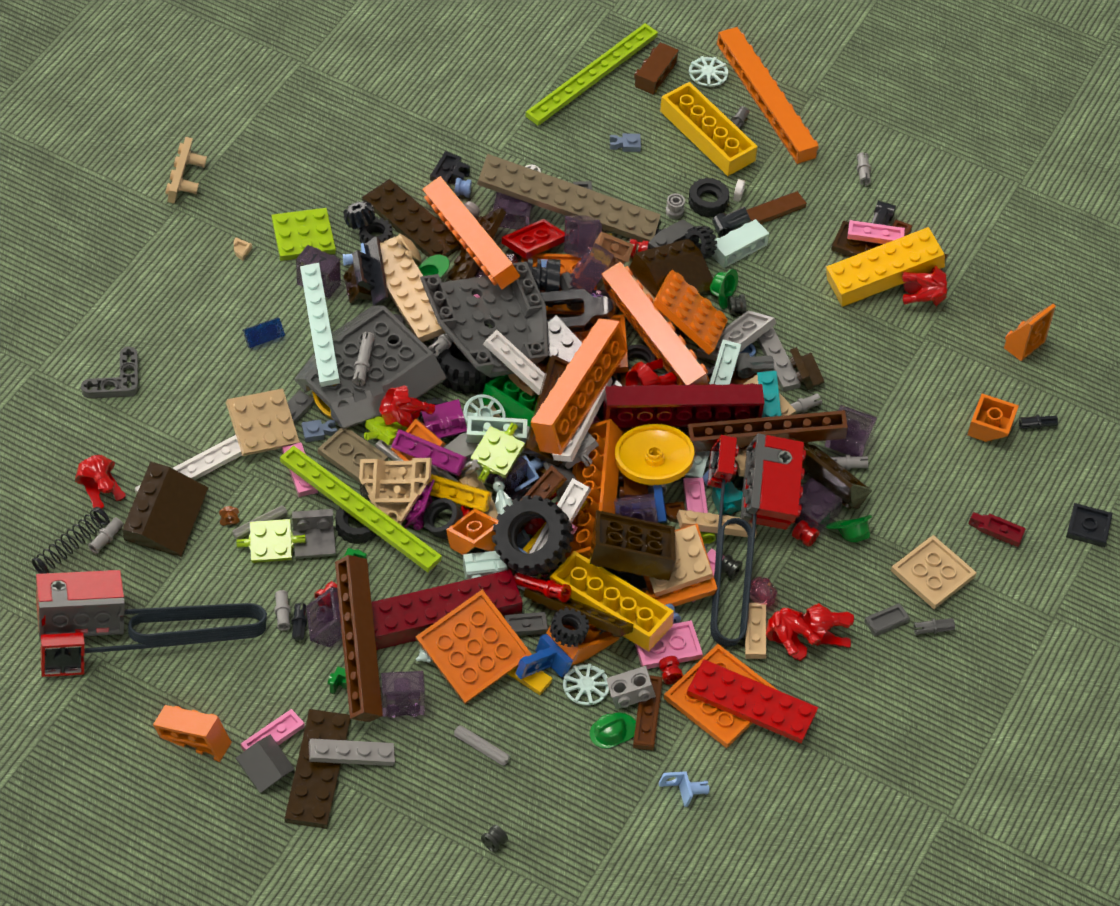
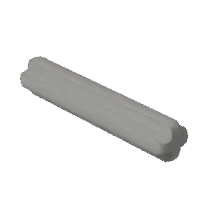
M474 459L466 463L460 476L453 475L459 480L472 474L480 468V465L477 464L478 460Z
M281 505L241 525L232 531L233 536L237 540L250 535V522L279 520L287 516L286 508Z
M462 725L455 729L454 736L503 766L508 763L510 755Z

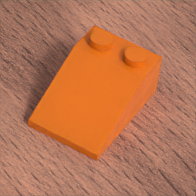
M1056 305L1048 306L1026 322L1022 321L1016 330L1010 331L1005 337L1004 349L1022 361L1046 341Z
M588 624V633L582 644L578 643L576 647L574 645L567 647V644H564V646L560 645V641L556 642V644L573 660L572 665L584 662L618 641L620 637H615L608 631L599 635L601 630L596 629L594 625ZM563 625L569 630H576L573 626ZM549 627L546 634H548L552 638Z

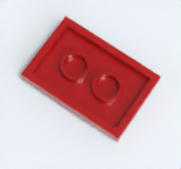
M545 219L502 237L503 245L525 259L568 241L567 233Z

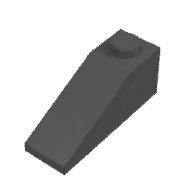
M682 219L656 234L648 242V249L682 241L686 238L684 235L688 233L687 230L694 226Z

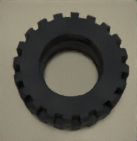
M439 336L435 337L432 344L438 340ZM454 342L449 349L443 350L436 356L446 375V379L442 381L443 385L447 388L451 387L453 391H463V393L474 391V393H477L484 389L488 382L496 378L488 377L477 370L471 362L460 361L453 357L456 353L462 352Z
M529 495L523 496L521 501L516 498L512 500L513 504L511 506L506 505L503 507L505 511L502 515L498 514L496 517L498 524L493 525V531L496 532V535L492 536V541L496 544L494 549L505 564L521 574H529L530 576H538V573L542 575L549 574V569L554 571L558 569L559 566L557 564L560 561L564 563L567 559L565 554L567 552L570 553L572 550L569 544L574 542V535L571 534L573 527L568 521L569 517L560 507L547 498L543 499L537 495H534L533 498ZM540 518L545 520L549 526L547 542L536 552L523 553L517 545V536L521 527L532 519Z

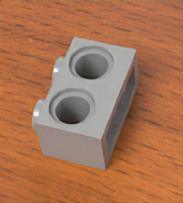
M646 666L606 678L616 709L625 708L656 697Z

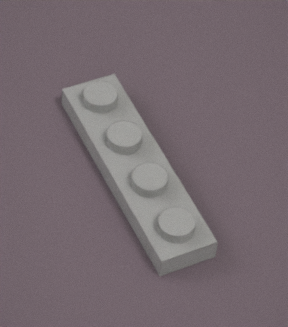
M772 327L768 332L757 338V342L764 356H773V371L777 370V380L782 392L800 388L801 383L797 378L796 372Z
M310 739L309 762L393 766L395 763L394 743Z

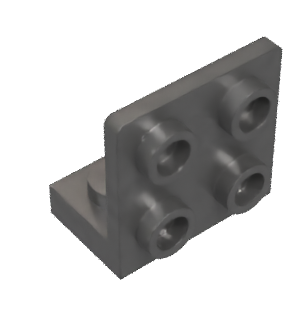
M333 509L292 512L293 535H306V543L294 544L295 558L335 556Z

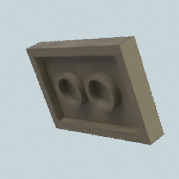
M340 428L318 448L319 455L360 484V459L388 461L386 454L349 428Z

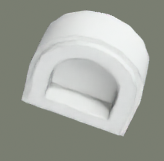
M738 179L733 201H741L745 189L744 180Z

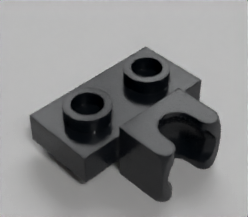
M445 151L431 173L430 181H434L441 176L447 185L450 180L451 183L455 184L457 178L464 180V177L470 176V165L463 163L462 157Z

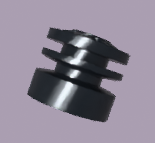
M528 258L527 264L539 291H559L560 260L548 259L546 267H542L541 259L538 258L537 267H533V258Z

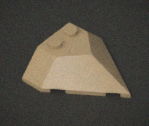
M412 458V461L360 459L359 480L365 486L371 503L401 525L431 479L432 458Z

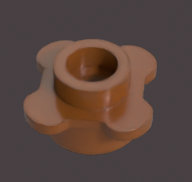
M226 506L219 511L221 516L220 524L223 526L238 524L240 522L238 518L239 509L232 506Z

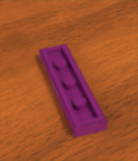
M398 429L391 446L415 458H432V465L458 476L461 475L467 461V457L400 429Z

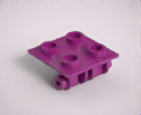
M459 399L435 405L436 410L432 415L422 411L425 426L440 439L467 432Z
M435 480L428 483L405 518L404 528L412 525L415 530H421L424 527L423 516L426 508L433 502L430 492Z

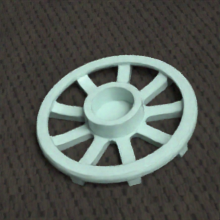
M701 56L699 59L691 62L689 75L695 83L701 86L715 87L725 82L728 77V69L726 63L718 60L717 57ZM694 66L697 67V68H700V70H692V69H693ZM701 73L698 78L695 79L693 77V74ZM716 74L724 75L723 80H721ZM704 78L707 80V84L699 81ZM715 78L718 83L710 84V80Z
M481 394L471 397L466 402L463 410L466 424L468 416L493 417V415L502 413V418H506L503 406L498 400L489 395ZM478 398L480 408L475 406L472 401ZM483 398L491 399L488 407L484 406ZM494 402L500 407V410L492 411L491 407ZM468 406L472 407L476 413L467 412Z
M589 663L588 665H575L564 676L563 689L567 697L573 702L580 705H594L601 702L607 696L609 687L606 678L608 677L603 669L601 670ZM587 669L586 676H583L579 670ZM590 670L598 672L593 677H590ZM575 672L580 679L570 677V675ZM602 676L605 682H595V680ZM567 681L577 683V685L567 688ZM595 686H606V690L603 693L595 688ZM578 689L579 693L576 698H573L569 692ZM593 691L600 696L595 701L592 700L591 696ZM582 694L587 695L589 702L579 701Z

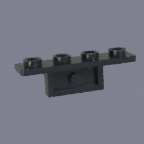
M375 236L364 244L365 253L357 250L352 254L357 285L371 290L373 306H378L388 298V290L380 241Z

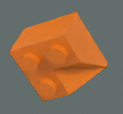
M981 394L967 436L985 442L1007 437L1010 434L1019 405Z
M473 509L454 525L446 529L450 548L462 555L467 554L475 547L494 551L496 544L493 543L492 536L496 535V532L493 531V525L498 524V520L477 509Z

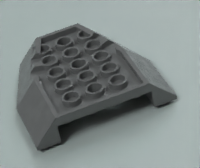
M527 261L512 263L520 277L504 289H501L498 284L494 286L488 276L442 282L439 274L420 277L440 327L473 366L488 377L514 374L512 370L483 345L486 339L496 330L535 365L548 357L546 305ZM472 294H478L480 298H476ZM484 324H490L493 328H488Z
M371 306L332 333L340 384L321 387L315 353L298 373L294 381L306 393L312 390L330 407L331 418L342 429L364 423L366 420L382 417L379 408L383 397L390 388L405 385L407 386L409 397L418 399L444 381L446 375L434 353L385 306ZM367 332L368 336V332H371L375 335L369 360L370 369L366 373L365 384L361 386L359 383V386L352 382L355 373L354 364L358 359L363 333ZM392 339L399 341L397 344L389 343Z

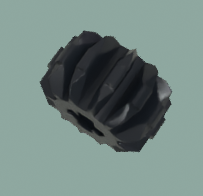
M367 201L352 203L351 206H347L343 211L344 220L348 227L352 229L367 227L368 224H372L376 219L374 208Z

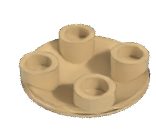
M402 234L395 237L401 247L404 245L407 249L405 253L409 259H413L417 266L422 264L419 250L414 243Z

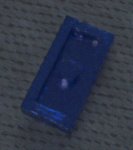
M279 317L242 329L248 348L285 336Z

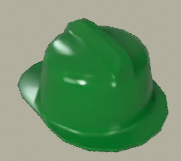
M434 255L426 259L418 268L423 276L439 274L441 279L449 269L450 263L446 256Z
M735 269L717 273L710 285L711 293L719 297V306L723 310L728 306V296H733L738 285V273Z
M872 515L832 522L825 527L828 529L838 528L844 539L850 542H859L870 537L868 520L872 518Z
M620 712L603 715L590 729L591 741L596 746L605 749L624 743L634 737L636 720L632 716Z

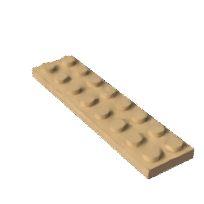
M395 237L380 243L388 293L413 334L421 342L445 334L446 332L437 322L420 277L423 275L414 260H410L406 255L405 251L407 249L405 246L401 247Z

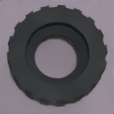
M701 178L691 185L688 204L695 213L700 216L715 217L717 214L726 211L729 202V189L720 180ZM712 193L718 197V200L706 202L700 199V195Z
M339 506V509L336 511L335 523L336 531H338V535L343 540L349 541V543L360 544L372 540L377 535L366 526L362 528L350 527L348 518L352 515Z

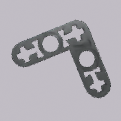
M133 347L123 348L120 351V377L86 379L81 383L82 395L86 398L130 397L137 394V350ZM127 355H131V362H127ZM126 369L134 370L132 374L124 373ZM127 381H131V388H127ZM107 385H113L115 387L112 390L105 389Z

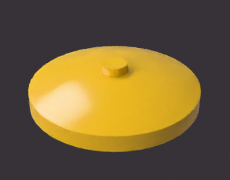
M662 424L642 425L627 431L620 437L615 447V462L620 472L635 482L647 485L668 484L679 480L690 471L694 463V446L692 441L690 442V438L679 429Z

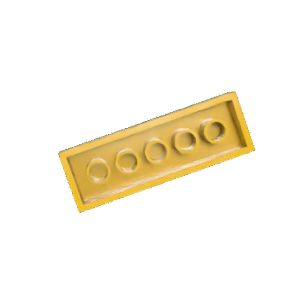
M690 82L662 96L660 112L727 176L756 161L758 146Z
M927 227L826 266L827 280L841 306L844 307L905 283L902 280L903 272L930 273L935 265L939 269L944 268L945 254L930 228Z
M576 551L550 576V580H555L558 584H568L571 586V599L634 624L633 632L624 635V637L648 652L673 626L674 610L606 569L590 564L589 559Z

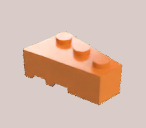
M165 705L153 724L160 738L185 747L186 744L196 748V753L201 755L203 752L209 753L218 762L222 760L232 743L220 718L214 714H204L196 710L191 711L178 706Z

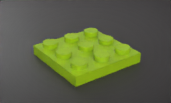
M327 208L271 215L280 261L314 257L313 254H318L317 256L336 254Z

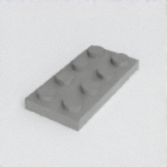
M748 310L723 329L718 343L710 355L701 347L696 350L697 354L700 357L716 361L722 340L741 344L740 352H742L749 344L755 342L757 338L776 325L775 318Z

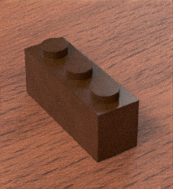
M661 42L656 48L654 47L649 58L643 61L640 70L637 69L634 74L635 87L654 95L676 65L679 50Z

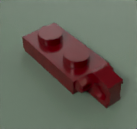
M973 512L968 523L977 528L978 531L1016 547L1019 546L1026 530L1022 526L990 513L988 515L983 514L982 516Z

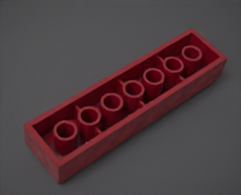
M753 383L605 386L603 417L604 420L611 419L619 428H635L647 424L688 427V424L762 418L765 404L762 384Z
M511 569L373 601L372 612L376 650L417 641L415 639L417 635L482 589L503 617L505 615L522 614L523 601Z

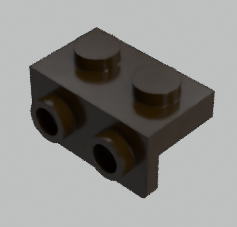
M352 264L344 273L349 303L354 304L358 298L372 301L371 290L357 285L354 265Z
M797 347L790 349L793 356L789 358L793 368H798L799 371L796 372L797 378L800 383L804 382L807 391L824 384L825 381L813 354L808 353L801 356Z

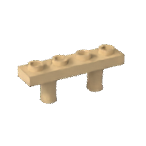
M185 137L184 144L180 143L178 154H180V157L176 156L174 167H176V170L171 171L170 180L172 183L167 184L165 194H168L167 202L175 204L177 194L180 191L197 194L199 183L190 182L182 178L186 165L191 164L204 168L207 156L191 153L193 138Z

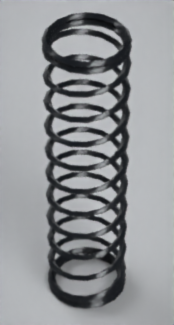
M99 507L93 508L90 511V515L86 514L84 520L80 519L78 524H74L72 529H68L66 534L61 535V539H56L55 544H50L49 549H44L43 554H38L37 557L32 559L34 568L40 574L49 573L46 564L38 558L41 555L52 569H55V564L44 555V552L49 551L52 558L58 564H61V559L50 550V547L55 546L57 552L64 559H67L66 553L56 545V542L61 541L66 551L73 554L72 548L62 540V537L67 536L71 545L79 549L78 543L68 535V532L73 531L77 540L85 544L84 538L74 530V527L79 526L82 534L87 539H91V535L80 525V522L84 521L87 528L93 534H97L95 527L86 521V517L90 516L95 526L102 529V524L108 525L110 523V519L105 511ZM97 512H98L100 515H102L107 522L103 521V520L99 517V515L97 514ZM88 524L94 529L95 532H93V531L90 529V527L88 526Z

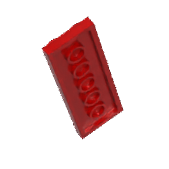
M703 659L686 693L690 697L801 744L818 711V707L705 659Z

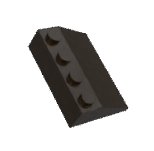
M689 239L637 252L629 267L634 277L654 297L657 296L667 274L671 270L681 274L689 285L694 286L698 290L700 295L711 292L710 285L713 277L700 249Z
M793 438L792 440L804 442L803 450H806L805 460L802 462L804 474L809 473L812 475V480L820 486L823 484L827 487L826 491L836 498L838 496L842 499L841 503L848 509H859L872 490L815 444Z
M150 461L122 529L124 541L182 557L208 492V487L171 467Z
M596 510L590 549V564L597 567L615 569L616 571L630 572L639 576L654 577L658 580H670L676 562L675 527Z

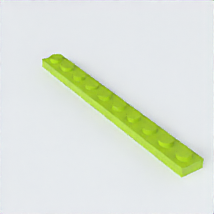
M644 23L527 110L525 117L536 125H541L657 38L658 32Z
M294 445L280 457V462L426 572L431 571L442 560V555Z

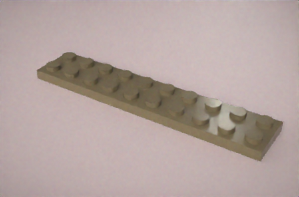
M490 154L486 156L477 182L479 186L622 236L636 239L640 242L643 240L650 241L655 236L661 215Z

